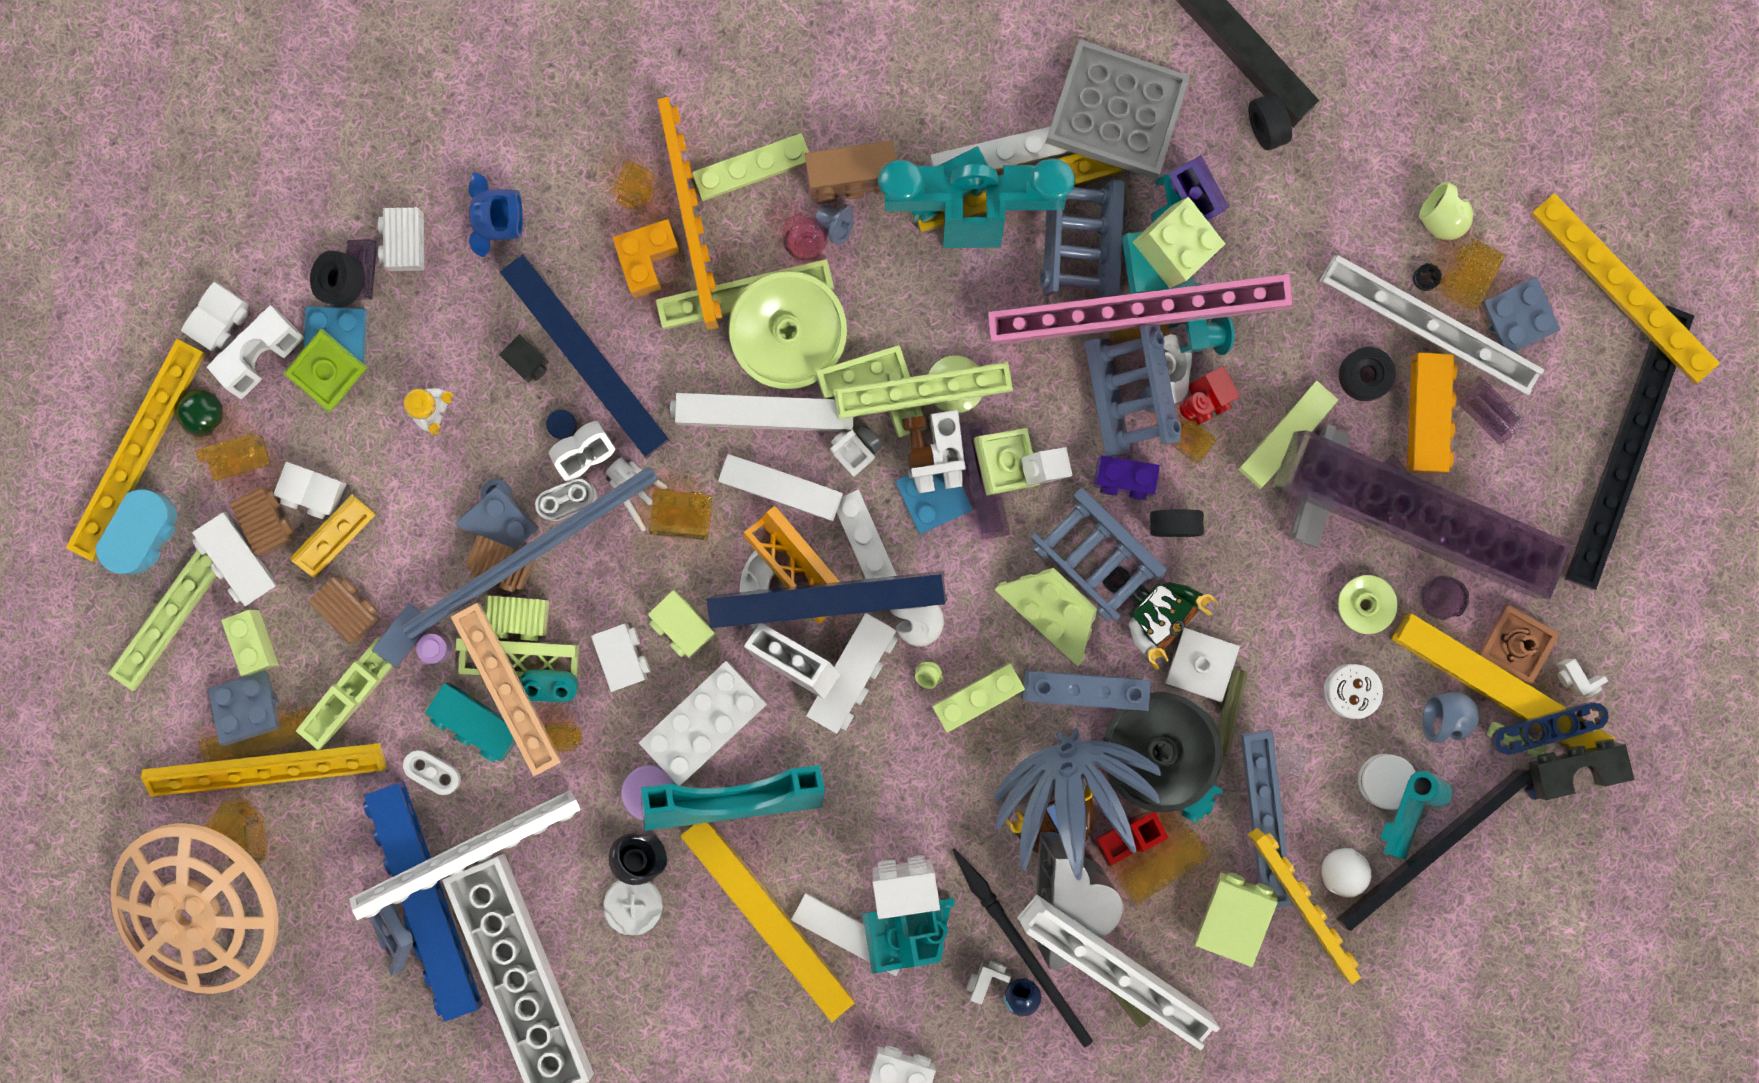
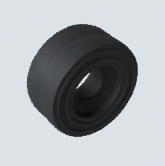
M1270 93L1249 103L1248 114L1250 124L1258 143L1264 150H1272L1291 141L1292 127L1285 105L1277 94Z
M332 250L322 253L315 260L310 272V287L313 295L321 302L336 306H347L353 303L360 295L364 285V270L361 262L353 255ZM338 271H339L338 282H337V284L335 285L336 275H337V273H338Z
M1363 347L1350 353L1343 360L1339 369V381L1342 389L1347 395L1358 401H1372L1382 397L1392 388L1396 376L1395 365L1390 356L1383 350L1375 347ZM1363 366H1369L1374 370L1375 377L1372 382H1364L1360 378L1359 372Z
M1191 509L1152 511L1150 513V534L1154 537L1201 536L1204 534V513L1201 510Z

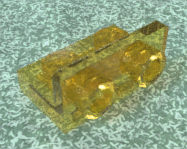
M254 433L195 450L198 462L209 465L212 479L215 481L271 464L264 437Z

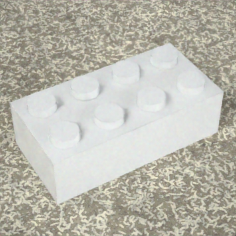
M725 661L650 731L639 744L678 786H681L769 703L729 661Z
M925 855L908 857V863L896 864L895 860L878 862V867L873 868V887L878 919L940 910L935 872L931 859L926 860Z

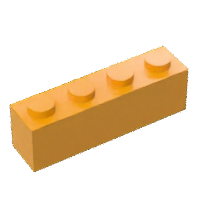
M1417 353L1411 356L1407 473L1445 474L1449 472L1454 464V452L1450 450L1451 438L1455 435V422L1451 421L1452 409L1456 406V392H1453V380L1456 379L1458 371L1457 363L1454 362V354Z

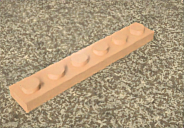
M476 603L451 616L533 777L561 763L562 761L480 603Z

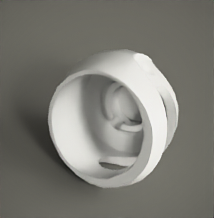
M939 605L890 610L893 615L906 619L896 626V630L900 637L908 644L914 646L929 645L939 638L943 630L944 617Z
M1341 848L1332 851L1326 856L1322 863L1321 875L1327 889L1339 896L1350 898L1366 890L1371 881V868L1367 860L1353 848Z

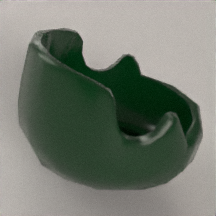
M192 390L180 399L176 409L177 420L186 433L194 437L209 436L222 422L223 406L216 395L206 390Z

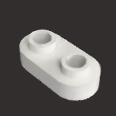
M416 750L409 753L404 759L403 769L405 774L439 795L453 793L461 783L460 773L454 766L428 751ZM418 759H422L425 762L423 770H419L416 767ZM443 774H448L451 778V782L448 785L443 784L441 781Z

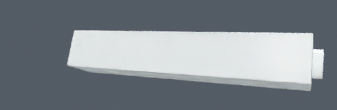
M676 393V400H671L670 417L675 418L677 425L827 432H842L843 430L849 432L853 430V417L838 419L835 399Z

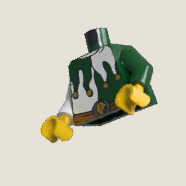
M1166 582L1161 585L1159 583L1150 591L1140 585L1129 596L1137 604L1129 613L1131 617L1129 628L1133 643L1148 657L1152 667L1158 670L1159 667L1155 662L1156 658L1163 657L1168 662L1169 659L1164 649L1200 611L1197 607L1210 616L1212 613L1205 608L1206 604L1214 602L1218 605L1219 603L1212 595H1203L1199 591L1183 584Z

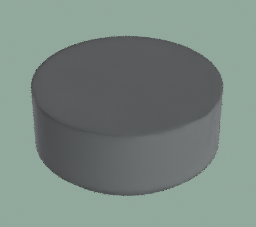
M862 425L855 432L856 436L872 454H875L882 448L880 439L867 426Z

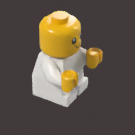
M439 388L414 389L405 396L404 409L420 429L437 436L439 435V429L441 430L442 428L440 422L443 416L440 414L441 412L445 413L447 405L452 403L451 400L454 398V394Z

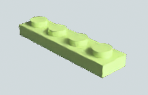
M800 133L693 171L692 174L702 201L806 165L805 153H809L804 137Z

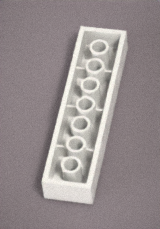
M505 853L464 869L457 875L448 876L443 879V884L523 1082H589L594 1072Z

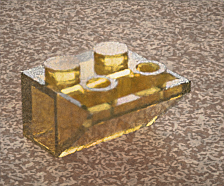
M242 798L223 802L204 827L224 834L239 844L258 865L265 863L269 857L264 816Z

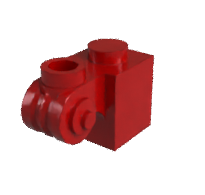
M1222 366L1190 383L1188 389L1192 396L1182 400L1179 409L1185 419L1195 421L1197 425H1200L1213 418L1211 412L1214 411L1216 416L1230 410L1232 408L1230 402L1238 399L1240 395L1227 370Z

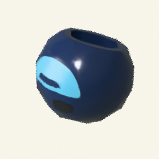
M1026 978L1015 979L1009 983L1004 993L1006 1007L1012 1014L1020 1017L1030 1016L1036 1012L1042 999L1039 987L1034 981Z

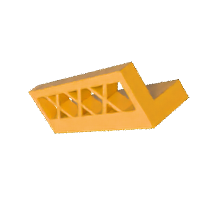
M776 506L768 510L758 522L742 534L786 587L797 586L794 583V573L804 574L809 580V585L840 582ZM763 526L771 535L770 544L760 543L753 533ZM775 551L785 552L790 557L789 566H781L775 561ZM817 617L813 619L816 621L817 624H820L827 617Z

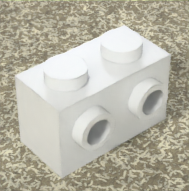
M622 624L591 636L611 692L648 679L646 673L650 672L646 657L644 655L640 656L636 645L640 644V640L634 627L630 629L628 624Z
M878 1046L869 1074V1083H932L936 1072L935 1064L931 1063V1059L922 1055L914 1054V1057L902 1054L903 1051L896 1047L885 1046V1048Z

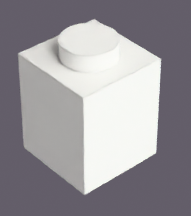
M1066 447L1040 451L1021 457L1027 486L1053 482L1072 476Z

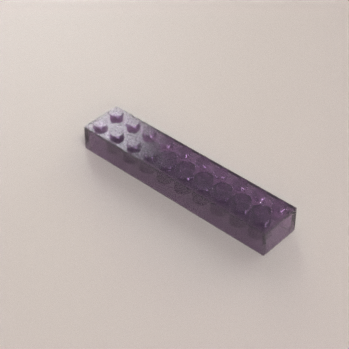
M1308 430L1293 433L1272 486L1275 489L1533 598L1551 599L1572 545L1567 541Z

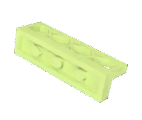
M456 638V650L460 651L458 674L480 675L478 669L466 668L468 650L462 638ZM499 641L505 653H508L516 662L512 665L514 669L519 666L524 672L528 671L522 662L530 655H538L545 663L539 670H545L547 667L550 670H555L551 664L559 657H572L571 673L577 678L579 645ZM514 654H524V656L518 659ZM544 656L554 657L550 661H547ZM515 671L517 676L521 678L524 672Z

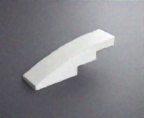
M727 454L718 480L722 484L831 521L834 520L843 494Z

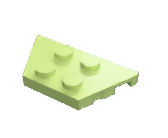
M1054 568L1043 570L1037 575L1029 574L1022 576L1016 581L1009 583L1006 581L1001 582L996 587L995 591L1076 666L1083 662L1097 607Z

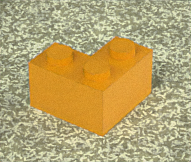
M669 219L612 237L633 298L662 290L653 262L680 253Z

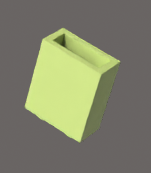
M1220 872L1198 929L1195 946L1253 967L1278 903L1277 893L1265 884L1257 883L1253 885L1245 882V879L1236 873L1229 872L1224 874Z

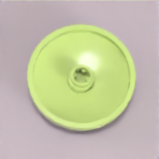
M782 270L757 278L741 292L731 310L728 333L730 345L737 361L751 377L770 387L796 389L818 381L815 374L817 370L836 365L846 343L847 323L839 299L826 284L804 272Z

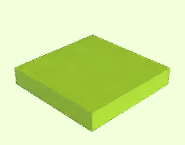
M320 329L283 374L324 409L331 412L368 367L324 329Z

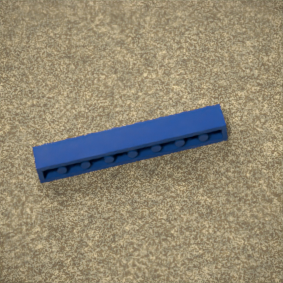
M404 781L364 795L366 800L363 802L364 811L367 817L373 820L376 828L373 830L376 844L383 848L385 854L383 864L388 875L392 874V877L431 858ZM438 880L433 887L426 890L420 889L410 894L402 902L406 913L403 914L404 924L409 931L412 930L415 939L413 943L415 955L418 959H422L425 967L423 971L424 981L428 988L432 987L435 999H433L434 1009L437 1015H442L443 1021L446 1022L478 1010L483 1005L441 883Z

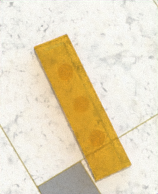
M314 705L278 716L279 729L233 744L220 745L217 735L198 741L204 763L246 758L303 740L304 738L296 730L314 709Z

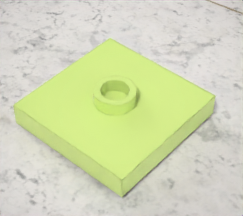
M1027 428L973 438L986 496L1040 485L1027 486L1026 477L1023 472L1021 457L1033 454Z

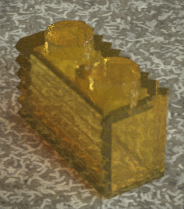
M1476 239L1467 245L1462 244L1454 257L1458 261L1454 270H1449L1441 282V285L1444 286L1441 295L1471 311L1477 309L1506 255Z

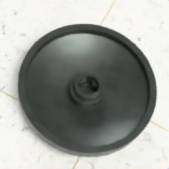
M1171 692L1150 693L1149 711L1119 709L1111 719L1103 740L1134 750L1159 767L1161 776L1124 763L1148 782L1158 794L1160 804L1107 772L1111 783L1125 799L1149 811L1173 812L1198 802L1214 786L1223 761L1221 736L1217 725L1209 713L1192 699Z

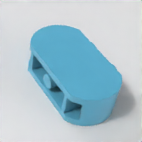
M134 490L127 493L96 545V554L100 563L111 572L128 575L140 574L147 571L149 567H153L160 557V552L158 551L163 542H167L175 532V526L173 525L177 520V512L172 501L161 493L148 490Z

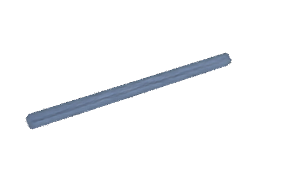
M651 467L640 471L403 624V632L409 639L416 637L658 480L656 473Z

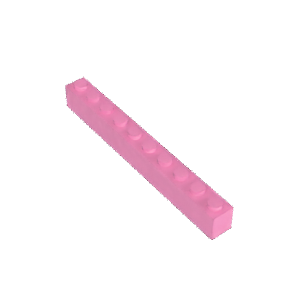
M1289 274L993 311L988 312L991 342L1000 345L1139 328L1142 325H1163L1294 309L1291 277Z

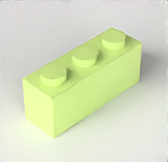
M1007 663L932 705V708L946 733L1024 691L1025 688L1011 663Z

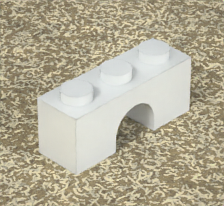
M270 305L243 332L238 334L236 339L219 353L207 368L226 390L242 399L262 380L255 370V362L258 356L266 350H273L282 358H285L304 339V336L283 314Z

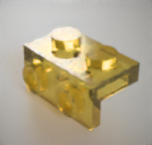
M672 489L653 490L649 535L708 540L712 516L711 495H706L702 492H676Z

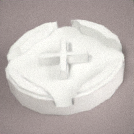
M618 880L606 892L603 908L604 916L609 925L621 934H644L652 929L660 919L663 909L662 895L651 881L641 885H629Z

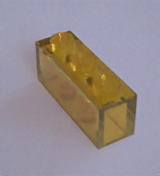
M1188 828L1116 876L1132 902L1137 906L1211 857L1196 832Z

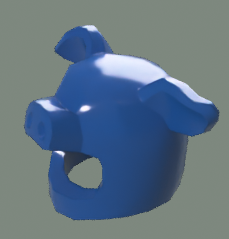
M476 172L472 173L468 193L472 197L469 206V220L473 232L470 235L469 244L474 253L480 257H485L491 250L490 240H511L522 237V199L518 190H489L488 181L485 176Z

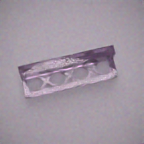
M987 421L969 424L968 422L959 423L963 457L980 539L984 541L1009 536L1010 531L1002 493L986 496L973 438L989 435Z

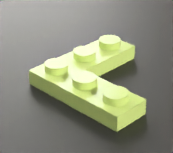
M900 345L815 372L824 399L834 398V389L910 377ZM920 407L889 411L898 439L910 435V431L903 429L902 419L923 416Z

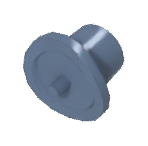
M847 204L842 205L841 208L821 206L815 217V228L828 233L829 240L832 243L840 245L848 239L853 225L851 206Z

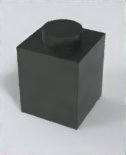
M520 334L499 354L528 383L532 379L534 381L539 380L547 371L545 366L549 361Z

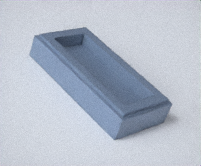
M408 603L373 647L372 652L397 669L427 631L425 630L416 637L409 639L403 632L402 625L422 612Z

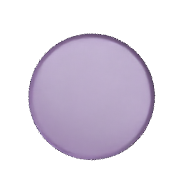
M643 765L633 770L626 777L621 791L623 804L632 816L643 820L641 787L677 784L659 765Z

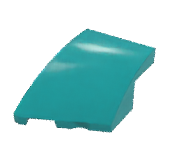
M954 898L939 900L940 910L883 919H878L877 911L862 914L872 974L941 962L944 950L943 942L947 937L949 929L947 922L950 909L955 904Z

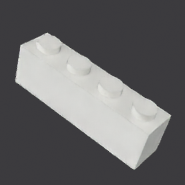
M865 613L834 667L840 673L839 678L825 699L817 696L806 716L836 734L840 728L846 731L854 717L849 712L855 703L861 705L869 691L864 686L870 677L876 679L884 665L879 660L884 652L891 653L898 641V638L894 636L897 630Z

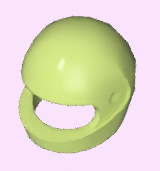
M1443 182L1428 196L1420 210L1419 218L1435 238L1454 240L1463 236L1470 229L1473 222V209L1468 199H1459L1458 190L1455 185ZM1443 196L1439 204L1436 206L1439 199Z

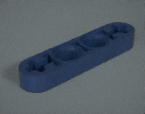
M1583 703L1500 727L1492 734L1491 743L1493 748L1499 753L1507 755L1519 753L1598 730L1606 725L1609 718L1608 711L1599 703ZM1590 709L1598 711L1599 716L1594 718L1595 723L1590 720L1579 722L1577 716L1589 715ZM1561 716H1567L1571 721V728L1565 733L1560 732L1557 728V720ZM1533 724H1538L1543 730L1542 737L1537 741H1532L1528 736V730ZM1504 734L1511 737L1520 735L1522 739L1511 741L1509 743L1510 748L1500 744V741L1504 739Z

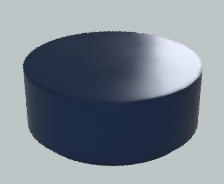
M556 410L548 416L546 427L550 435L562 440L574 435L577 429V421L570 412Z

